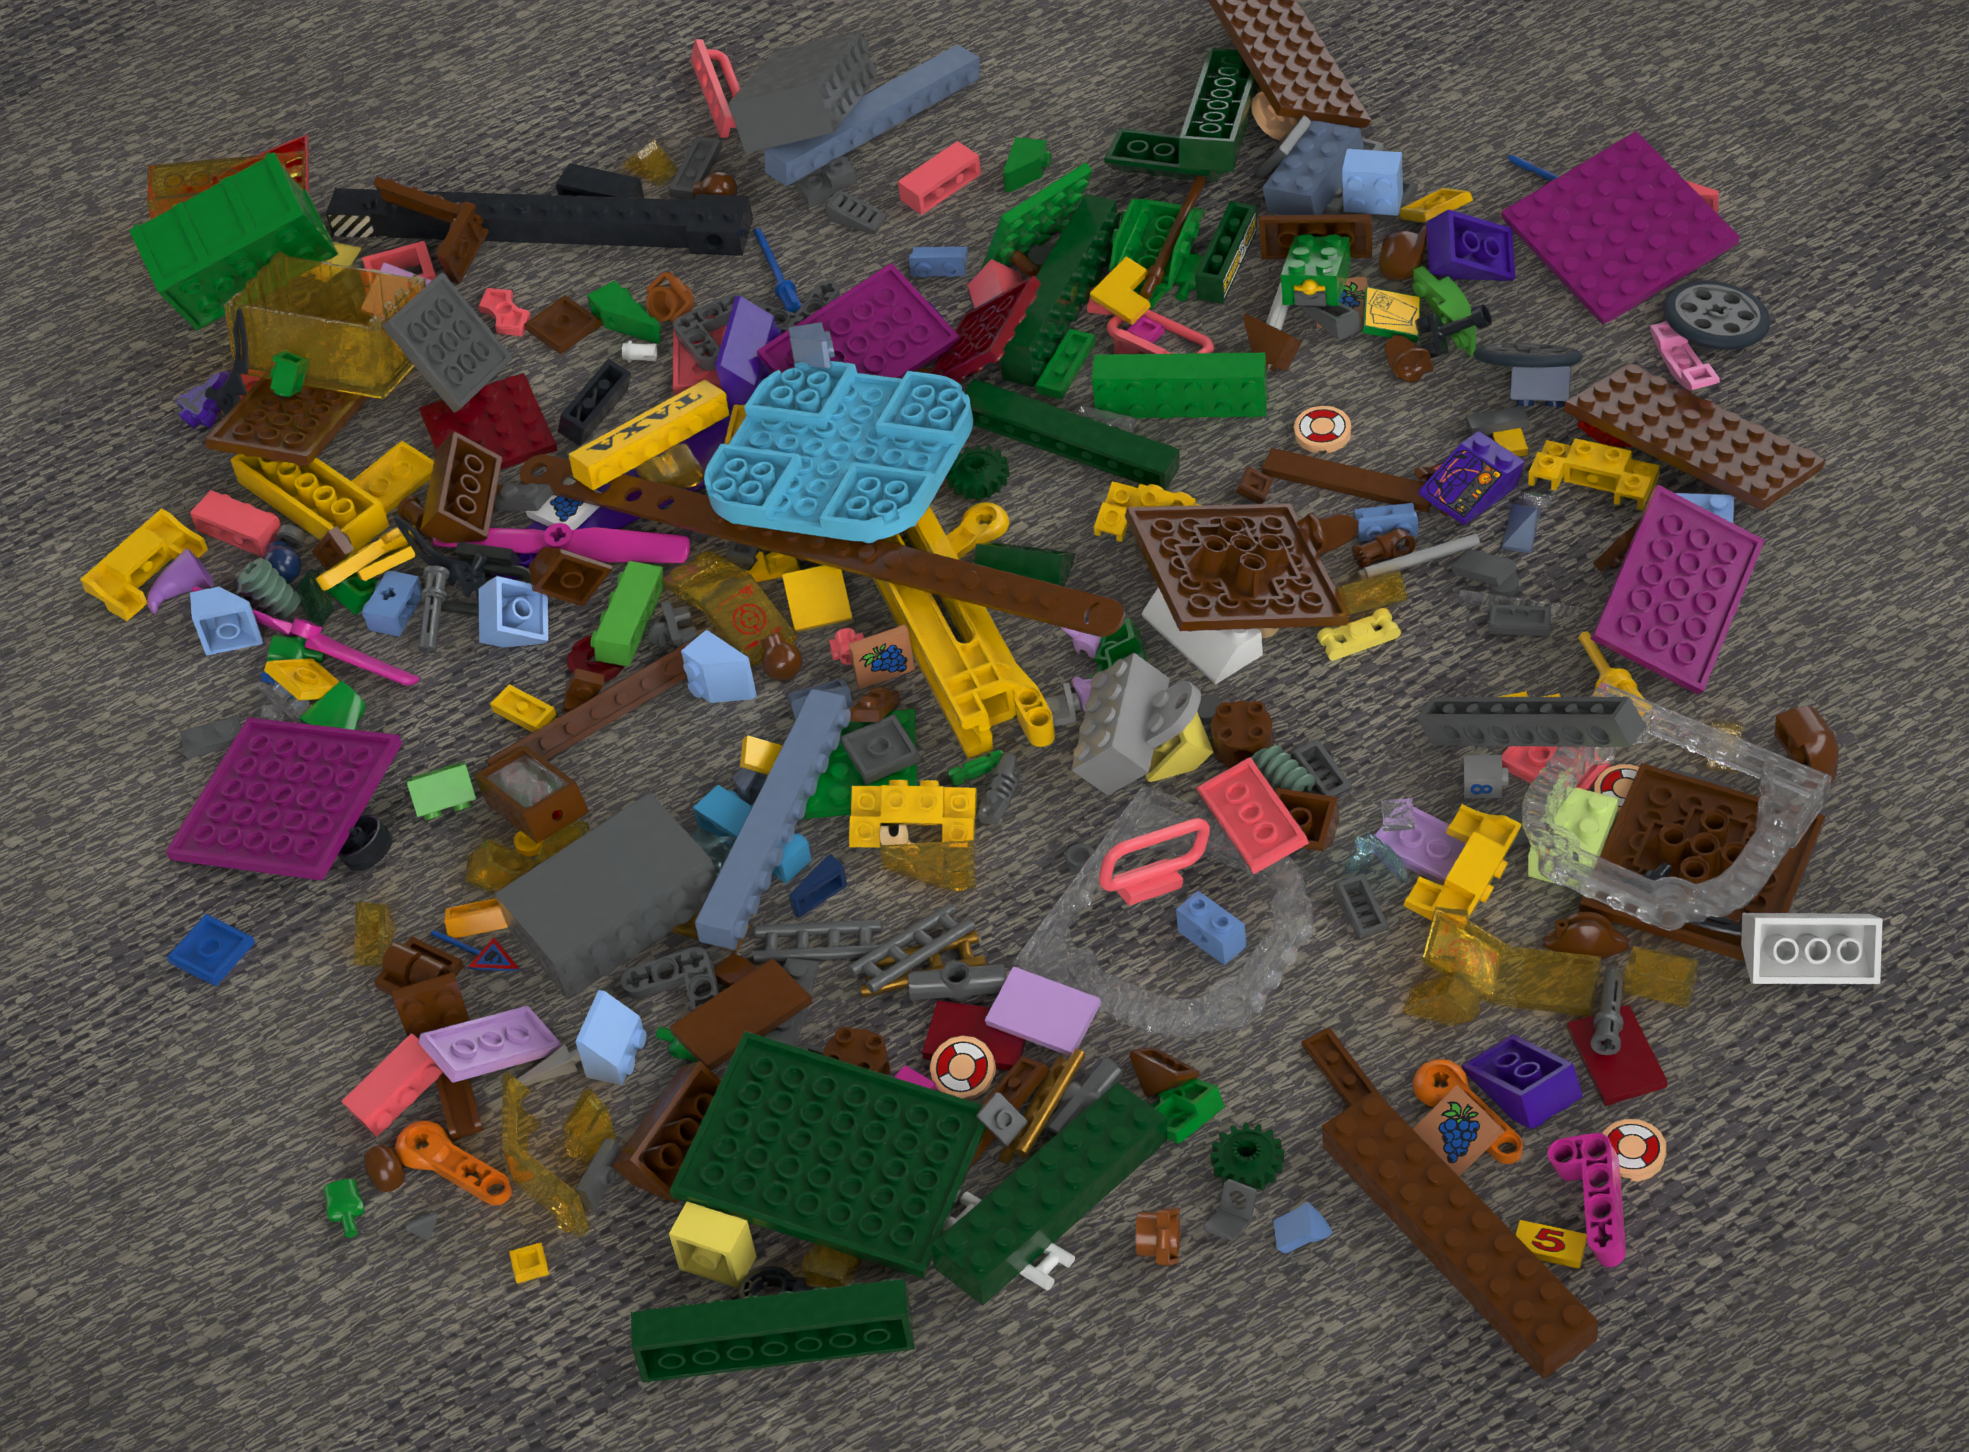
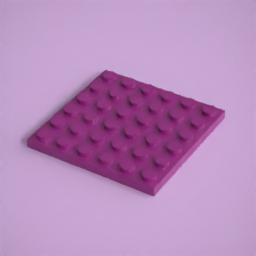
M1637 131L1502 211V219L1602 325L1614 320L1739 244L1740 236Z
M248 717L165 853L170 860L323 881L350 835L349 829L355 826L401 747L402 741L399 735Z

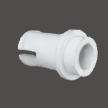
M632 341L623 343L622 359L627 360L628 363H631L632 360L656 361L657 344H633Z

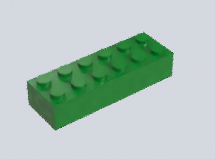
M1265 352L1094 355L1092 387L1096 418H1254L1267 416L1268 386Z

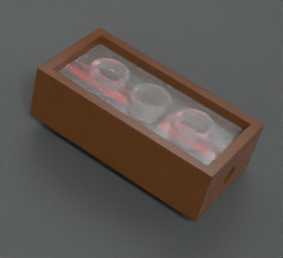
M526 745L474 775L488 806L537 844L589 813L577 783Z

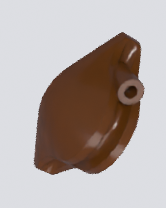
M1580 912L1572 914L1564 920H1557L1555 930L1544 936L1543 947L1573 960L1593 962L1628 950L1629 939L1614 929L1606 917L1592 912Z

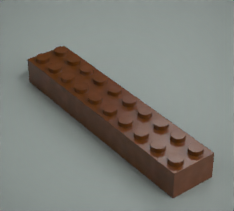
M1375 1090L1322 1125L1323 1148L1543 1379L1597 1341L1598 1320Z

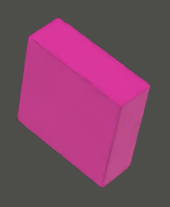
M1145 316L1140 317L1126 330L1151 343H1154L1165 333L1164 326Z

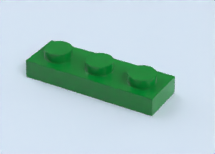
M1069 329L1038 380L1036 392L1063 399L1095 346V335Z

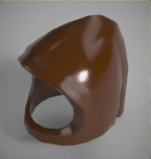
M1422 226L1419 234L1409 231H1398L1384 238L1379 256V269L1386 279L1400 282L1413 277V270L1420 267L1424 259L1427 226Z

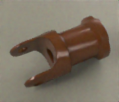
M414 495L405 497L398 505V515L403 519L411 521L412 526L415 525L417 531L422 536L432 540L426 533L420 531L425 509L420 504V500Z

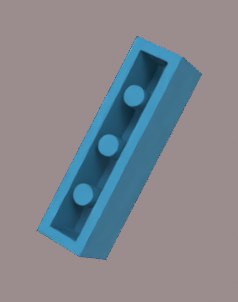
M717 785L693 807L698 827L732 848L754 804L749 805L734 791H727L720 785ZM794 833L792 841L790 843L787 842L783 850L781 864L778 867L775 866L772 875L786 884L812 860L809 842L803 835Z

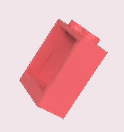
M425 240L362 258L365 269L360 270L364 285L370 284V286L365 287L367 295L384 262L400 269L420 265L423 274L418 276L431 281L436 277Z

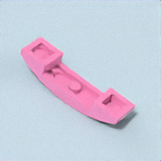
M1667 321L1650 326V331L1658 351L1670 373L1682 387L1694 390L1720 383L1718 375L1710 364H1703L1688 344V340L1676 333Z

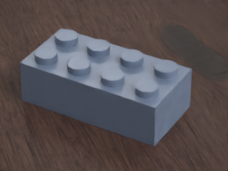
M1312 120L1311 125L1263 186L1268 212L1277 215H1321L1326 209L1327 204L1335 197L1338 189L1343 186L1342 169L1347 149L1364 150L1361 130L1359 128Z

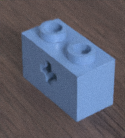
M390 570L386 571L383 578L377 582L370 600L363 607L362 614L368 630L400 637L422 599L420 597L422 587L418 576Z
M1200 891L1195 892L1176 909L1178 932L1224 966L1246 947L1245 924Z

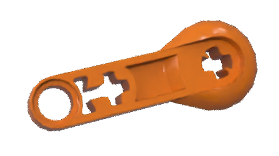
M1435 1059L1424 1063L1416 1071L1412 1082L1413 1092L1421 1102L1434 1108L1458 1085L1505 1131L1486 1151L1495 1160L1503 1164H1513L1521 1158L1523 1153L1521 1137L1472 1092L1467 1075L1459 1065L1450 1060ZM1440 1080V1083L1446 1081V1087L1441 1088V1085L1438 1088L1435 1087V1081ZM1508 1142L1514 1144L1517 1149L1512 1153L1506 1154L1501 1152L1498 1147L1500 1144Z
M431 1121L411 1123L401 1131L396 1139L395 1152L397 1158L404 1166L413 1169L432 1170L491 1205H501L508 1201L512 1195L508 1177L453 1145L445 1129L437 1123ZM427 1141L428 1146L423 1149L421 1146L420 1149H417V1144L422 1142L424 1145V1142ZM476 1171V1172H477V1175H478V1177H479V1179H478V1178H476V1177L470 1175V1176H468V1177L466 1178V1175H465V1174H466L467 1172L473 1174V1173ZM495 1184L505 1186L500 1194L491 1195L488 1193L489 1188Z

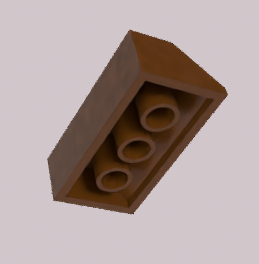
M1371 214L1259 216L1261 259H1286L1294 237L1303 234H1310L1314 237H1326L1333 234L1349 237L1351 258H1372L1373 223Z
M453 431L436 450L420 531L443 543L485 541L488 538L502 457Z
M701 1061L680 1067L611 1165L632 1185L677 1203V1199L670 1197V1188L721 1080Z

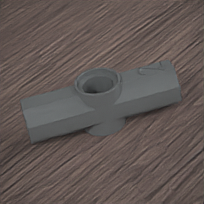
M954 961L948 963L940 970L909 972L908 974L911 1001L948 998L949 1001L954 1003H962L969 1000L972 995L999 993L1006 981L1005 964L969 967L966 963Z
M1107 1057L1104 1059L1099 1058L1079 1083L1073 1082L1068 1086L1062 1097L1061 1106L1043 1128V1133L1049 1140L1054 1138L1115 1083L1122 1079L1123 1072L1113 1060Z

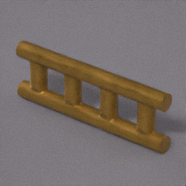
M977 931L969 932L928 958L931 968L921 971L943 969L945 965L942 963L940 952L958 948L960 953V961L966 963L969 967L986 966L984 955L974 957L970 946L971 944L979 943ZM916 945L902 950L906 954L911 955L923 946ZM887 956L875 965L881 968L897 964V962L892 957ZM909 970L875 993H871L867 985L860 986L862 998L909 987L908 974L912 971ZM866 974L868 981H870L872 978Z
M1074 1049L1068 1061L1061 1056L1056 1058L1049 1070L1050 1072L1043 1080L1023 1114V1117L1028 1121L1012 1142L1003 1148L998 1157L1000 1162L1009 1165L1015 1154L1022 1158L1028 1156L1083 1062L1086 1054L1082 1050Z

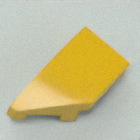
M759 551L755 556L757 562L750 571L746 570L743 577L747 583L761 582L782 577V574L800 571L801 567L798 558L775 552L764 555L763 552Z

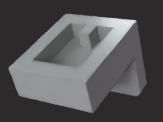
M1069 683L1063 684V695L1044 698L1052 712L1054 726L1077 722L1075 711L1081 710L1077 692L1071 693Z

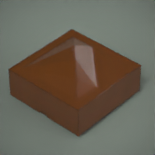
M1247 466L1236 493L1256 503L1263 504L1273 478Z

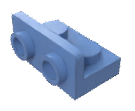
M954 246L913 247V253L909 255L911 277L965 276L968 248Z
M1413 503L1355 509V520H1358L1357 532L1359 542L1372 541L1376 535L1380 534L1383 536L1397 528H1403L1411 536L1418 535V517Z

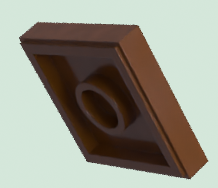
M564 295L526 322L524 326L526 331L561 355L600 327L601 320Z

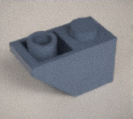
M822 322L788 327L794 363L805 362L808 363V366L831 368L829 358L835 357L830 332L824 331Z

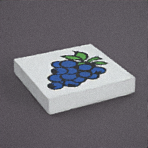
M566 477L563 484L570 485L576 481ZM552 495L538 511H526L527 517L548 527L555 523H564L571 530H575L599 506Z

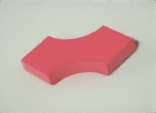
M486 288L478 306L479 311L492 316L496 320L495 329L497 334L523 336L525 332L524 324L531 318L530 312L517 307L512 302V290Z

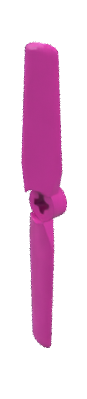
M555 523L545 531L520 528H489L488 538L485 541L465 542L512 549L515 553L522 554L539 553L542 547L559 548L600 562L684 563L690 552V540L687 536L599 527L571 530L564 523ZM434 537L432 539L434 546L457 548L458 543H443Z
M192 587L193 592L204 590L199 587ZM252 609L257 623L278 631L285 636H301L306 638L304 646L306 648L322 652L402 685H414L420 680L419 677L322 634L323 627L300 618H295L294 622L290 623Z

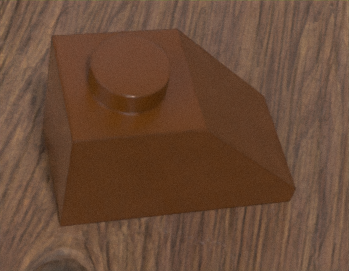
M1245 313L1243 320L1252 353L1265 352L1267 369L1275 372L1279 368L1286 372L1302 341Z

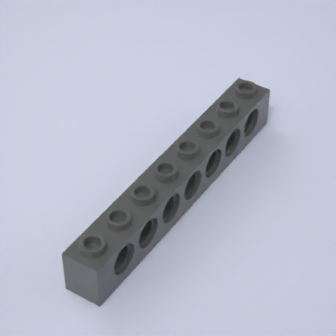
M1432 697L1417 717L1432 744L1442 746L1631 747L1646 726L1630 697Z

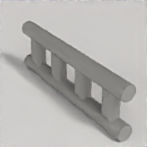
M1475 533L1364 567V569L1357 571L1360 581L1364 582L1471 549L1474 546L1480 545V540Z

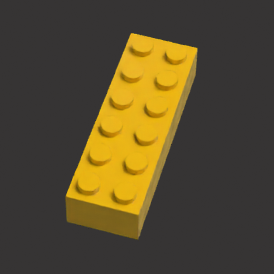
M237 454L230 459L239 484L320 541L329 530L338 526L341 532L347 534L351 540L354 550L350 555L360 550L389 527L382 502L317 457L309 466H298L294 463L282 461L275 462L259 457H246L242 454Z

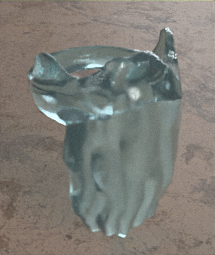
M696 829L690 836L712 859L716 875L718 876L736 838L732 836L719 838L709 831ZM723 841L731 842L730 849L725 846Z
M1366 833L1367 838H1355L1354 843L1357 850L1345 866L1347 872H1356L1377 856L1403 883L1406 884L1408 882L1407 871L1402 860L1388 844L1371 833Z

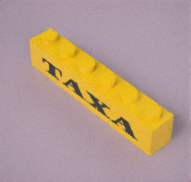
M703 380L569 453L573 477L590 489L595 490L729 416L725 392L710 382Z

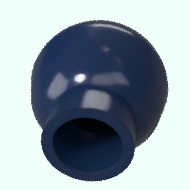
M274 541L266 547L263 559L271 563L272 568L279 572V576L286 580V584L293 582L299 576L302 567L301 559L296 551L282 541Z

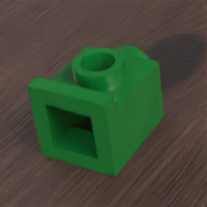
M287 350L274 355L272 361L276 362L270 373V378L272 379L270 389L274 390L276 395L282 397H290L302 391L310 360Z

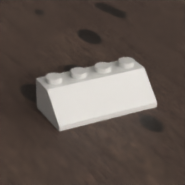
M1159 587L1142 612V617L1215 685L1263 655L1262 635L1259 629L1179 631Z
M1742 913L1741 947L1750 982L1753 984H1880L1883 918L1871 914Z

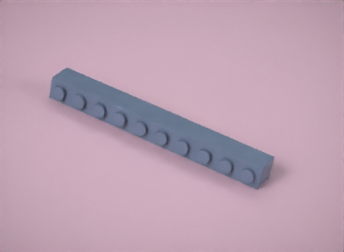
M958 44L862 96L834 133L764 150L765 173L786 186L828 164L831 160L846 154L975 82L979 78L980 57Z
M811 689L695 921L699 942L735 950L739 940L745 937L749 919L752 914L755 915L757 913L760 897L763 891L768 890L770 886L772 872L775 866L778 867L781 864L783 850L787 842L790 843L794 837L795 825L798 819L804 817L806 803L809 797L813 796L816 792L818 778L821 773L827 770L829 756L832 750H836L839 745L841 731L843 727L849 725L851 711L847 707L846 696Z

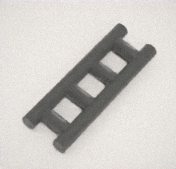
M949 902L850 964L848 971L853 977L864 971L872 978L866 983L867 988L871 993H875L974 930L975 924L970 918H967L960 924L951 916L956 913V909ZM937 924H941L948 930L936 939H933L926 933V931ZM912 940H916L923 946L911 955L906 954L901 949V947ZM887 956L892 957L897 964L884 972L875 965Z
M882 920L755 926L756 938H765V949L763 951H754V963H766L772 958L776 962H786L787 958L811 961L861 958L880 946V944L871 945L872 932H882ZM859 933V945L840 946V934ZM828 934L827 947L808 948L809 935ZM796 936V949L777 950L778 937Z

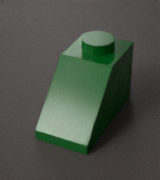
M1015 137L1003 170L1005 192H1012L1043 177L1045 168H1049L1052 161V153L1048 151L1047 140Z

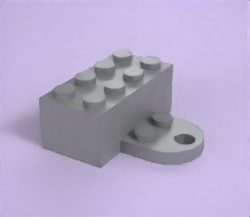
M1135 653L1124 659L1117 660L1114 665L1103 672L1099 671L1094 675L1090 683L1091 691L1089 699L1085 704L1086 712L1083 723L1079 728L1080 736L1073 753L1074 761L1071 770L1106 795L1116 792L1149 773L1154 749L1177 736L1193 719L1201 702L1200 690L1189 681L1184 680L1168 688L1170 678Z

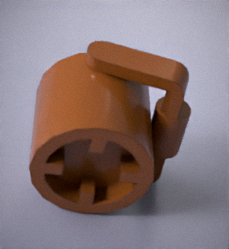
M662 272L646 288L648 292L646 298L647 310L651 317H655L660 322L671 320L673 323L676 318L692 311L694 307V297L691 289L671 272ZM666 278L670 282V284L659 286Z
M1167 1207L1158 1212H1138L1136 1220L1137 1256L1156 1257L1157 1265L1171 1266L1179 1263L1181 1226L1178 1207Z

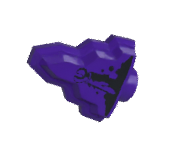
M228 370L220 371L213 375L204 385L195 386L189 393L182 394L177 398L176 403L182 409L178 413L180 418L193 429H196L199 424L211 428L220 409L216 407L215 401L205 397V391L208 387L219 390L225 384L231 372Z

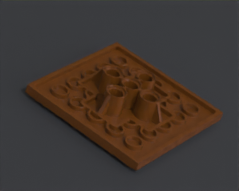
M1291 503L1127 507L1125 513L1127 523L1179 631L1348 625L1350 615L1305 529L1297 525L1299 518Z
M1641 763L1581 899L1579 912L1597 913L1612 922L1745 961L1741 947L1742 935L1707 929L1679 920L1675 917L1677 909H1653L1651 905L1655 899H1633L1636 888L1620 890L1604 876L1603 867H1608L1619 875L1639 876L1648 870L1655 871L1662 862H1665L1672 868L1666 880L1671 889L1684 902L1699 911L1718 917H1726L1742 926V913L1790 912L1824 826L1825 816Z

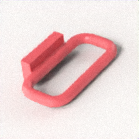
M1149 309L1142 315L1164 326L1165 330L1202 346L1203 348L1197 353H1213L1214 344L1207 336ZM1117 315L1112 317L1107 323V332L1114 338V354H1172L1162 347L1123 329H1119L1118 327L1125 320Z
M1201 818L1190 819L1115 845L1104 856L1099 873V885L1103 890L1117 891L1129 906L1182 888L1184 879L1178 873V870L1194 864L1203 855L1210 835L1209 824ZM1197 831L1194 845L1186 854L1170 860L1163 859L1115 875L1111 879L1114 865L1123 855Z

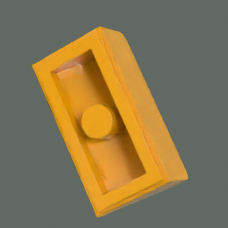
M496 898L445 909L444 922L447 934L454 939L508 928Z

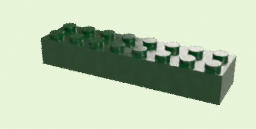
M1209 47L1179 137V168H1184L1191 172L1213 170L1220 174L1234 171L1252 112V98L1257 94L1259 88L1257 81L1237 49Z
M1085 194L1036 276L1041 282L1035 293L1037 298L1026 308V317L1014 329L1016 332L1015 336L1003 348L1005 353L1000 359L1003 380L1034 387L1046 369L1049 360L1052 359L1058 349L1059 343L1069 331L1070 324L1077 321L1080 307L1083 303L1086 304L1088 302L1090 290L1093 285H1098L1103 268L1108 267L1111 262L1112 236L1114 230L1119 229L1120 213L1117 212L1116 200Z
M1115 1083L932 1243L934 1268L981 1305L986 1304L1023 1271L1027 1265L1032 1263L1167 1141V1117L1120 1083Z
M889 1278L881 1282L850 1283L847 1286L832 1288L817 1287L813 1290L800 1292L783 1291L775 1295H750L743 1299L726 1301L717 1299L710 1303L680 1304L676 1307L646 1308L642 1311L631 1312L632 1350L643 1383L915 1349L913 1318L905 1279L896 1280Z

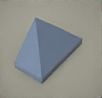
M1512 504L1502 549L1532 552L1542 507Z
M742 767L732 777L740 798L749 805H752L767 779V774Z

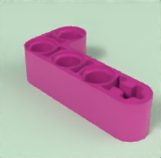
M1591 1133L1555 1140L1548 1148L1547 1155L1556 1173L1566 1181L1583 1179L1586 1233L1591 1251L1601 1265L1605 1267L1619 1265L1626 1256L1619 1158L1609 1138L1601 1133ZM1605 1151L1601 1156L1595 1157L1599 1152ZM1571 1157L1567 1162H1562L1565 1158ZM1607 1182L1604 1186L1597 1187L1600 1183ZM1610 1212L1606 1217L1599 1218L1603 1213ZM1604 1236H1608L1610 1240L1607 1241Z

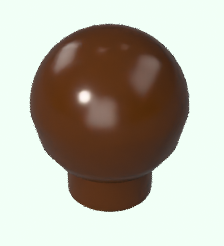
M716 171L708 174L703 181L695 182L693 196L694 198L696 194L737 196V184L728 173Z
M782 631L760 640L764 649L761 658L762 667L770 678L777 681H787L799 673L803 662L802 654L795 644L786 641Z

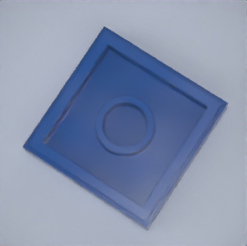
M205 914L166 958L170 964L217 986L253 946L255 941L252 936Z

